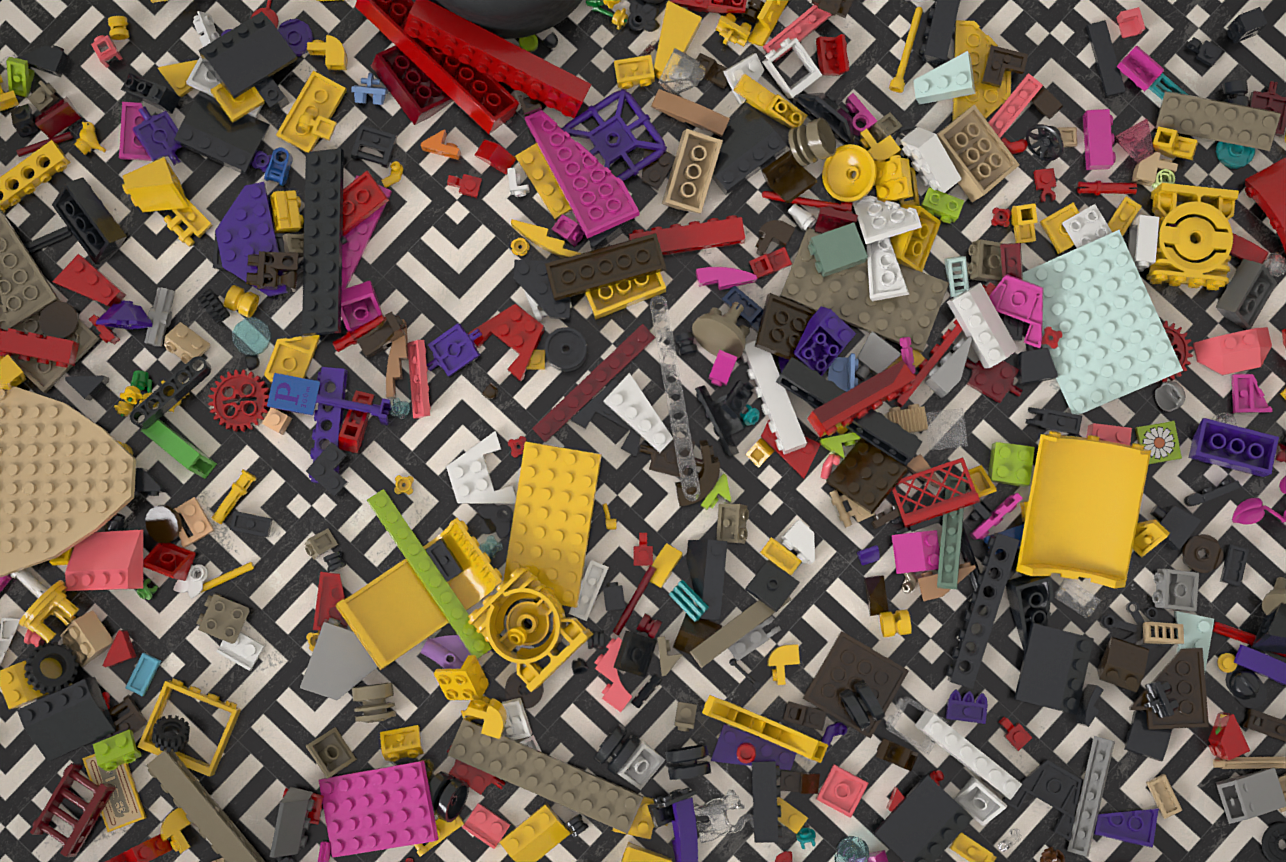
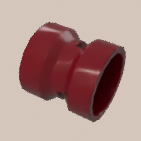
M645 613L636 630L647 633L653 639L662 622L653 620L650 615Z

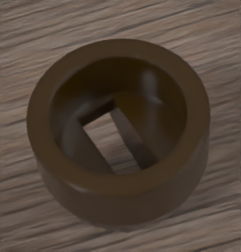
M490 382L481 395L487 399H493L497 396L498 390Z

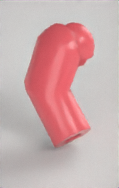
M829 454L823 463L820 478L827 479L831 475L833 464L839 465L841 457L839 455Z

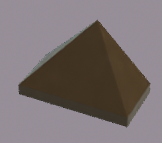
M884 575L864 578L869 615L875 616L883 612H889Z

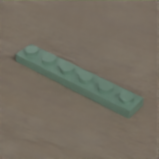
M948 476L946 486L955 489L959 479ZM961 481L957 491L965 494L966 483ZM946 489L945 500L950 499L952 491ZM964 508L943 515L937 588L957 590Z

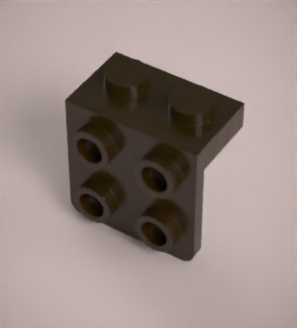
M791 149L761 170L768 187L786 203L792 202L817 183L816 178L797 162Z

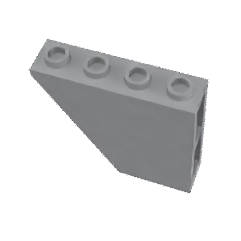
M329 618V620H324L300 688L338 700L378 666L349 625L340 624L341 621Z

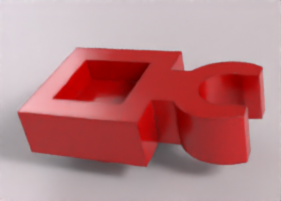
M1054 168L1035 170L1033 173L1036 190H1042L1040 201L1042 203L1046 201L1045 195H1049L1051 201H1054L1056 194L1051 189L1057 186Z
M95 314L91 316L89 321L99 330L100 338L106 343L110 342L115 345L120 338L108 326L97 325L96 320L99 319L98 316Z

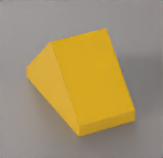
M982 465L968 470L979 498L997 491Z

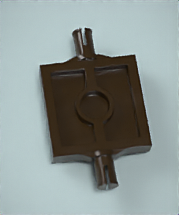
M672 436L673 440L661 453L654 447L641 444L640 452L651 454L649 467L651 471L686 479L691 465L702 467V459L694 457L695 441Z

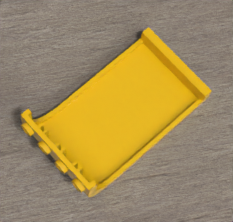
M456 518L450 522L449 526L441 534L423 546L426 551L427 548L437 541L444 539L464 570L447 583L467 611L494 591L503 581L501 580L502 575L497 568L493 569L489 556L485 552L482 553L479 549L480 545L474 536L471 537L467 532V525L464 521H459ZM404 559L345 600L343 599L336 604V608L380 671L449 623L407 559Z

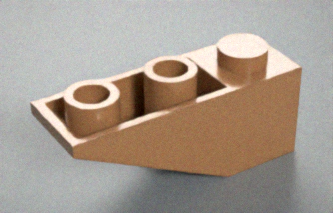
M970 562L959 564L958 583L972 572L976 566L971 565ZM932 571L921 573L922 577L918 578L923 601L943 597L951 590L937 588L938 574L933 575Z

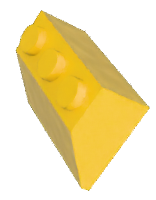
M902 204V208L908 209L910 207L916 209L922 227L892 236L890 241L899 264L922 272L941 221L921 206Z
M546 802L503 837L499 843L515 862H537L570 835L571 832Z

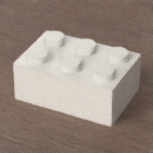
M917 127L900 140L904 146L902 150L911 158V165L921 175L920 181L923 185L929 186L935 191L938 190L945 193L961 180L959 173L935 133Z

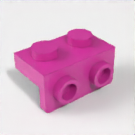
M1135 46L1117 65V68L1144 92L1164 72V69L1139 46Z

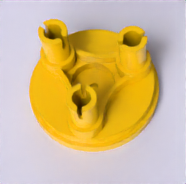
M59 580L33 603L22 616L19 624L32 632H36L46 643H49L56 633L43 623L44 620L50 615H55L66 626H69L72 620L76 618L74 615L79 608L66 598L65 590L67 587L62 580Z

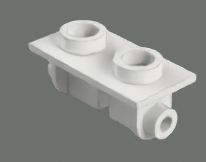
M198 11V15L194 17L193 23L199 35L204 33L203 36L199 37L204 47L220 36L215 29L212 16Z

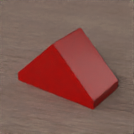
M485 139L475 153L477 158L505 175L508 174L507 168H511L516 161V158L502 146Z
M118 631L104 660L103 667H112L137 657L128 631Z

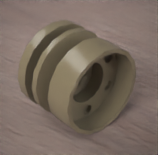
M824 118L815 119L808 122L807 126L802 124L789 131L788 137L791 151L801 166L815 163L818 159L829 158L836 153L834 134Z
M392 682L352 688L353 701L362 702L363 705L354 708V712L363 711L364 715L355 716L356 722H380L396 716V711H387V708L394 707L395 703L386 702L385 698L394 696Z

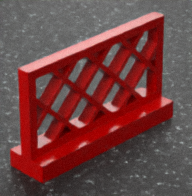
M963 457L902 478L897 485L903 483L909 486L905 496L897 493L895 487L892 490L905 528L979 503L980 501ZM961 463L963 468L961 477L950 473L953 465ZM941 471L946 473L942 483L931 479L934 472ZM948 475L959 479L955 489L944 485ZM922 477L928 480L923 490L913 485L916 478ZM930 481L940 486L936 496L926 491ZM961 481L969 484L970 492L963 494L957 491ZM942 487L953 492L950 499L944 500L938 497ZM911 488L922 492L918 502L907 498ZM924 494L935 498L932 505L924 506L920 504ZM905 500L916 504L913 512L904 513L903 505Z

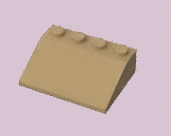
M975 105L936 134L961 177V180L958 182L959 186L971 202L984 196L1019 166V163Z

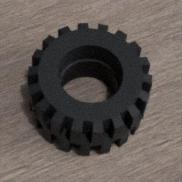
M49 642L37 647L27 658V663L24 666V670H26L24 675L25 678H28L27 683L29 685L32 684L34 686L32 689L35 691L40 690L42 694L46 692L53 694L68 687L78 673V663L75 661L77 657L71 653L73 650L71 648L66 649L64 644L58 645V642H53L52 644ZM45 658L56 659L62 667L61 676L56 679L44 676L40 669L41 661Z

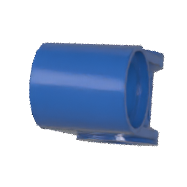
M279 147L273 151L265 172V181L271 180L280 183V186L286 184L293 157L285 148ZM286 154V159L279 162V156Z

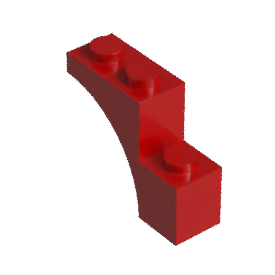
M159 834L105 862H149L173 849L168 839L163 842Z

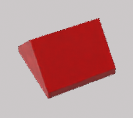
M159 543L143 559V567L173 579L186 581L195 552L171 543Z

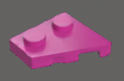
M1253 374L1231 375L1233 413L1272 412V408L1268 406L1263 397L1265 395L1258 387Z

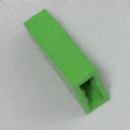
M160 419L149 428L141 430V432L186 469L204 479L217 465L216 462Z

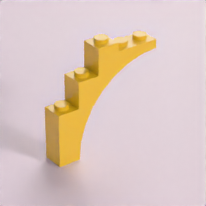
M709 695L705 702L703 714L752 733L819 763L822 762L828 744L712 695Z

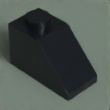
M45 45L21 56L20 59L27 60L29 67L61 77L69 56L59 46L53 45V47Z

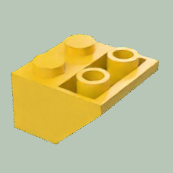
M9 355L5 357L0 356V389L10 390L12 386H19L26 380L24 372Z

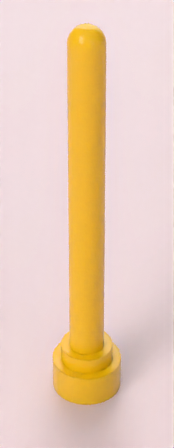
M922 7L915 9L896 77L890 81L889 89L893 92L902 93L904 91L905 83L903 77L922 16Z

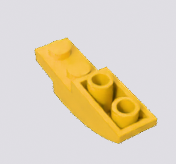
M746 74L741 76L733 90L745 98L748 104L791 129L802 125L808 116L783 97L773 94Z

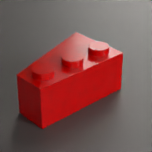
M77 254L52 281L63 288L108 307H111L113 304H119L126 296L120 288L80 254Z

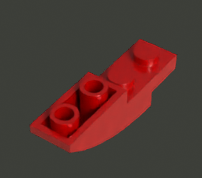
M670 0V2L678 6L688 7V10L745 13L747 0Z

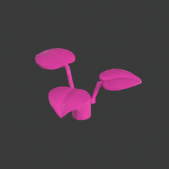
M1286 476L1281 479L1279 488L1284 494H1286ZM1250 498L1237 506L1232 516V522L1244 525L1257 523L1264 517V510L1269 511L1282 522H1286V510L1284 516H1281L1268 506L1263 505L1260 498Z

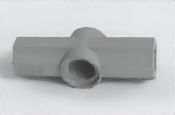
M158 287L154 305L148 313V317L153 324L152 327L147 329L144 343L162 347L166 328L169 327L172 319L171 307L175 291Z

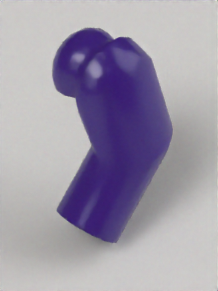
M839 722L829 725L821 742L830 746L834 736L847 733V727Z

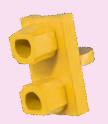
M728 13L725 17L721 16L715 30L720 32L719 35L725 38L723 43L727 45L731 41L744 47L751 33V25L743 22L741 26L735 23L737 18L731 13Z

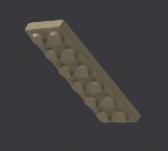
M1165 90L1155 129L1163 127L1177 130L1180 134L1270 151L1281 113Z

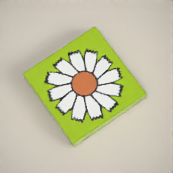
M1175 421L1135 428L1138 444L1144 445V449L1151 450L1149 464L1182 459Z

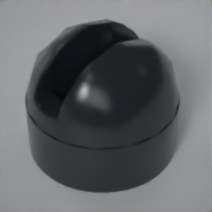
M552 32L543 39L542 43L547 48L553 49L558 44V38Z
M245 356L248 371L259 367L260 361L257 356Z
M578 658V661L573 660L571 663L573 674H583L588 670L587 664L582 658Z

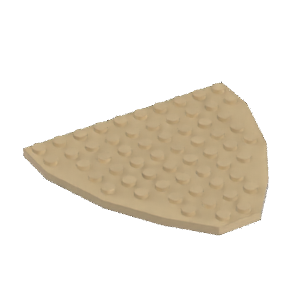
M12 386L10 390L0 389V577L57 558L103 527L134 499L136 459L104 428L66 403Z

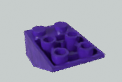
M821 306L809 320L794 355L808 368L817 371L822 376L856 333L831 309Z

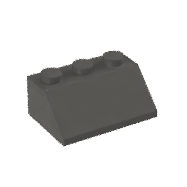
M1243 259L1237 267L1232 280L1228 283L1222 297L1218 300L1216 308L1222 316L1249 330L1273 292L1277 281L1264 264Z
M293 787L288 789L280 802L270 857L295 855L299 853L302 847H305L307 842L305 831L309 829L311 818H308L309 811L312 812L315 800H312L313 792Z

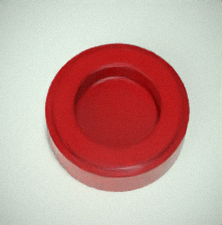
M751 743L740 744L736 753L738 760L745 764L754 761L756 757L755 747Z

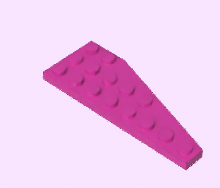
M540 110L524 117L587 239L640 215L624 182L620 178L615 177L611 170L599 163L598 159L578 141H574L570 134L557 126V123L545 112Z

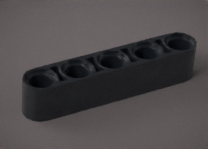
M196 356L192 358L130 413L131 422L140 429L149 428L211 373V365L203 357ZM203 363L204 367L197 371L198 365ZM189 376L188 382L182 384L184 377ZM174 389L173 395L168 396V392ZM156 402H159V407L157 409H153V405ZM144 415V420L138 423V418Z

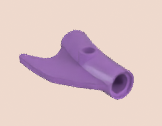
M458 635L428 638L420 652L444 669H460L467 656L471 655ZM448 655H452L454 657L453 662H448Z

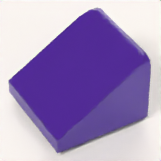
M876 545L860 550L857 553L861 565H866L880 559L879 548Z

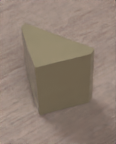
M336 727L306 745V748L327 779L357 760Z

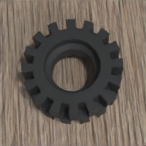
M208 288L197 296L203 308H205L216 324L221 323L230 316L212 289Z
M168 715L167 719L163 716L161 720L158 719L154 724L153 744H155L156 748L160 747L161 751L167 749L169 753L171 749L174 752H177L178 748L182 750L189 742V723L187 721L184 722V718L179 720L177 715H175V718H172V715ZM172 731L178 733V735L168 736L164 733Z

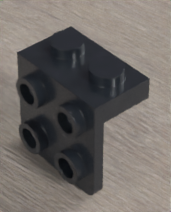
M689 788L677 789L669 792L670 795L664 797L663 795L654 798V803L647 805L654 827L658 828L675 820L672 804L696 795L697 791L690 790Z

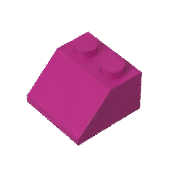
M371 281L342 290L341 317L347 331H353L383 314Z
M937 530L892 535L897 574L929 571L939 568L940 550Z

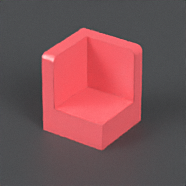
M1139 7L1122 11L1116 17L1122 38L1140 35L1145 29Z

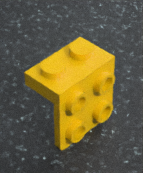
M468 655L460 669H436L434 672V676L448 700H480L489 685L488 679L475 655Z

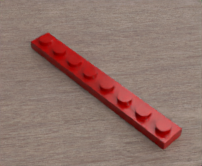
M991 282L987 286L982 285L988 296L996 288ZM957 319L953 322L955 327L952 330L948 329L941 337L944 341L940 345L936 344L930 351L933 355L929 360L925 358L919 365L921 370L917 375L914 374L916 380L912 383L913 387L906 393L902 391L898 393L895 402L898 407L901 408L961 333L962 328Z

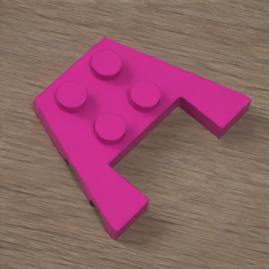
M1007 274L993 290L989 298L997 312L1030 323L1024 343L1041 348L1044 287Z

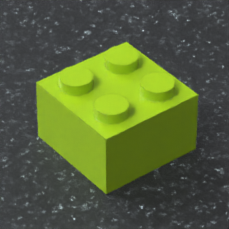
M1001 442L993 443L988 471L991 481L993 483L1014 486H1030L1035 447Z

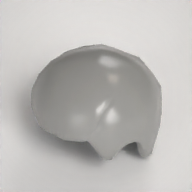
M1176 381L1165 382L1155 390L1157 404L1164 411L1171 412L1180 408L1185 402V391Z

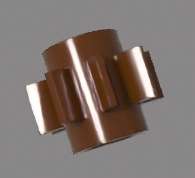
M1053 847L1047 848L1041 853L1040 862H1065L1063 853L1058 849L1054 850Z

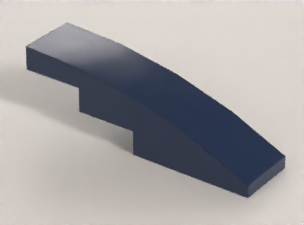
M734 285L722 300L730 308L734 302H738L736 310L741 304L744 310L739 317L758 333L763 308Z

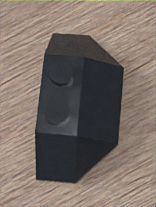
M824 93L795 95L793 104L813 120L824 118L831 127L834 137L843 145H854L852 116L848 109L843 106L840 107L835 103L836 100L831 95H825Z

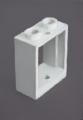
M787 38L780 43L781 47L775 51L773 49L765 55L766 59L762 63L789 99L802 92L821 77L822 74L798 39ZM792 47L809 73L789 88L772 62Z
M1139 215L1130 224L1128 250L1138 272L1144 271V269L1149 268V266L1156 262L1159 217Z

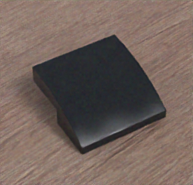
M1087 684L1084 689L1076 715L1077 724L1089 727L1098 714L1099 710L1093 707V705L1104 691L1098 685Z
M1135 710L1133 712L1131 728L1127 732L1124 750L1162 762L1167 751L1172 729L1149 730L1146 712Z

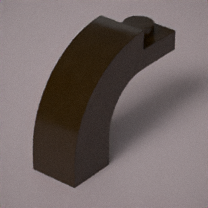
M707 440L699 441L702 455V467L699 473L690 480L675 482L679 506L690 505L702 500L713 490L718 481L720 462L717 456L714 457L713 446H709Z

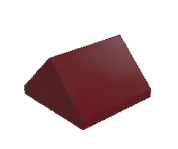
M66 96L38 115L35 119V124L51 139L79 120L81 116Z

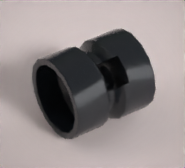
M1235 80L1222 84L1223 97H1226L1223 102L1249 107V97L1245 96L1248 93L1247 81Z

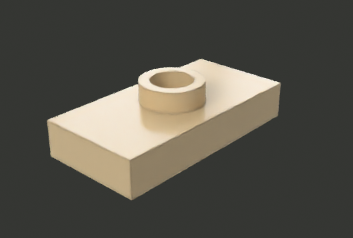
M1165 774L1146 782L1164 819L1183 811Z

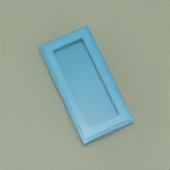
M142 653L125 688L140 696H144L161 660Z

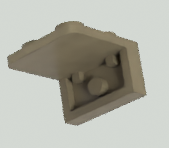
M214 592L213 596L209 595L204 606L208 608L205 614L201 613L196 623L200 625L198 630L233 644L240 634L248 616L249 608L221 597L222 595Z

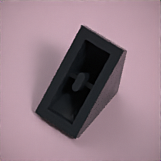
M104 375L66 376L65 381L84 399L91 401L109 382V378Z

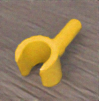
M607 503L602 504L606 518V528L608 530H616V519H610Z

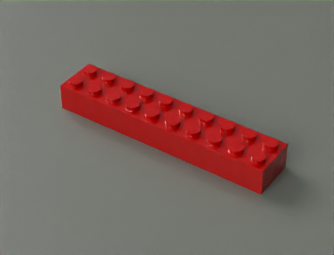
M412 0L356 1L355 7L488 134L514 116L519 102L492 76L481 73L476 68L463 64L459 59L448 56L441 50L430 47L424 41L410 37L404 32L409 12L414 5Z
M416 0L409 12L404 32L410 37L418 38L428 46L435 47L444 54L459 59L461 63L468 64L479 72L492 76L496 81L504 82L511 86L512 89L527 94L531 99H537L547 107L554 108L567 117L575 118L591 87L590 83L429 0Z

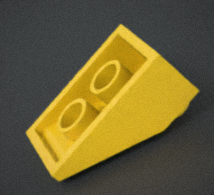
M45 658L41 661L40 669L44 676L51 679L61 676L62 667L56 659ZM26 661L0 670V687L9 709L21 707L49 695L47 692L42 694L40 690L35 691L32 689L34 686L27 683L28 678H25L24 675L26 673V670H24Z

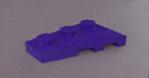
M1159 808L1098 814L1094 835L1153 848Z

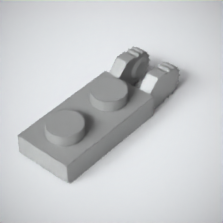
M772 616L729 647L737 661L764 644L771 636L781 630L778 626L774 627L767 634L763 631L762 628L773 622L774 618Z

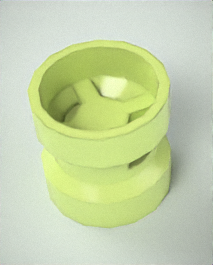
M1168 169L1159 171L1155 182L1152 184L1153 189L1161 183L1174 184V173Z

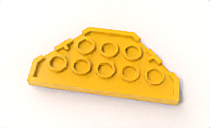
M955 21L954 58L967 51L969 52L976 94L953 98L952 121L973 105L987 119L1011 95V71L1005 70L1000 88L981 83L991 45L998 47V45L979 28L980 26L975 21Z

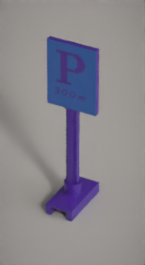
M274 373L267 407L313 416L316 403L371 413V415L379 417L380 424H389L387 415L392 410L389 399L382 398L381 405H368L318 395L321 383L319 381Z

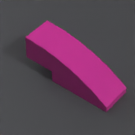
M706 267L696 269L699 287L718 283L719 290L732 288L734 285L737 287L757 281L756 275L735 268Z

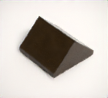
M686 613L673 648L691 655L690 651L721 629L722 625L701 618L694 622Z

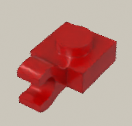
M463 174L462 179L449 175L448 185L460 188L459 194L478 198L482 178Z
M639 533V546H634L633 566H650L653 564V546H647V533Z
M1005 717L999 721L1007 731L1004 737L1017 751L1032 739L1019 723L1014 726Z

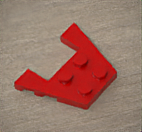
M514 304L478 326L477 328L482 335L474 340V344L480 348L491 334L499 338L519 354L507 370L522 381L545 327L518 305Z

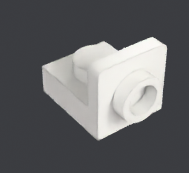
M507 168L511 195L522 197L526 193H530L529 185L518 186L521 184L520 173H516L515 168Z

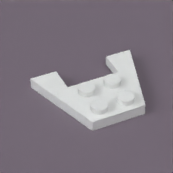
M496 431L446 466L458 504L516 503L513 485L494 491L483 456L501 450Z

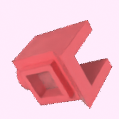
M108 35L96 37L94 43L91 44L100 62L106 68L109 67L107 60L116 56L119 61L123 59Z

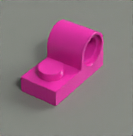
M854 93L847 97L845 102L846 108L850 113L856 114L852 120L853 133L860 136V133L866 128L869 131L877 120ZM856 122H863L865 127L858 128Z

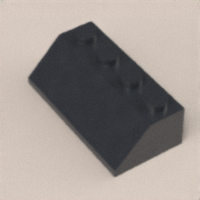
M83 177L66 182L63 185L52 206L92 261L97 264L120 248L127 236Z

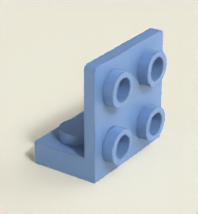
M851 353L848 358L837 357L828 368V380L834 382L844 391H849L858 385V378H855V373L858 370L859 361L855 359V354Z

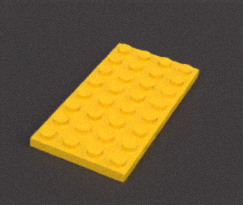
M525 442L503 582L512 579L510 575L517 568L528 567L530 572L538 577V580L559 600L561 605L578 607L602 454ZM538 596L536 599H533V598H525V599H531V600L539 601L541 598Z

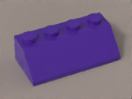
M1202 418L1192 439L1188 458L1265 477L1272 474L1279 437Z

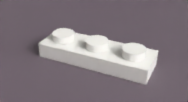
M593 560L590 561L581 582L578 607H571L569 614L587 621L609 567Z

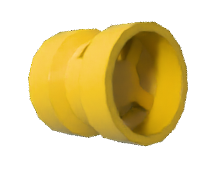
M112 16L108 18V25L111 27L109 32L110 39L125 40L129 38V31L126 29L128 25L126 17Z

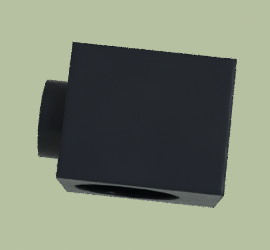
M618 582L607 583V587L603 588L606 611L625 609L623 586H618Z

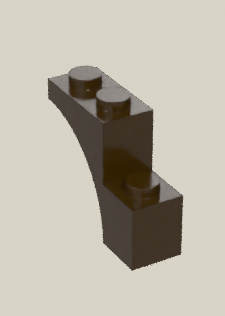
M393 312L385 315V319L376 328L358 338L357 342L364 355L369 359L388 349L387 344L406 335L403 330L406 326L399 315L395 316Z

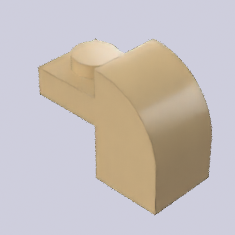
M1159 152L1150 153L1135 166L1132 183L1136 182L1137 184L1151 186L1155 182L1159 171L1168 169L1175 173L1178 164L1172 163V160L1169 159L1159 160L1161 154Z

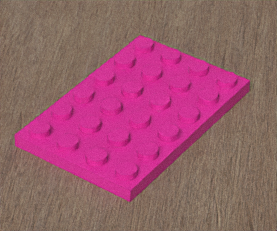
M424 761L339 775L328 779H319L321 795H324L323 808L329 842L331 843L332 858L439 840Z

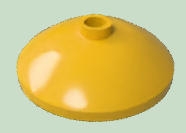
M853 144L836 148L835 155L827 158L822 171L824 186L828 193L837 200L844 202L857 201L866 196L872 189L877 174L876 164L872 155L863 147ZM856 171V176L853 178L852 174Z

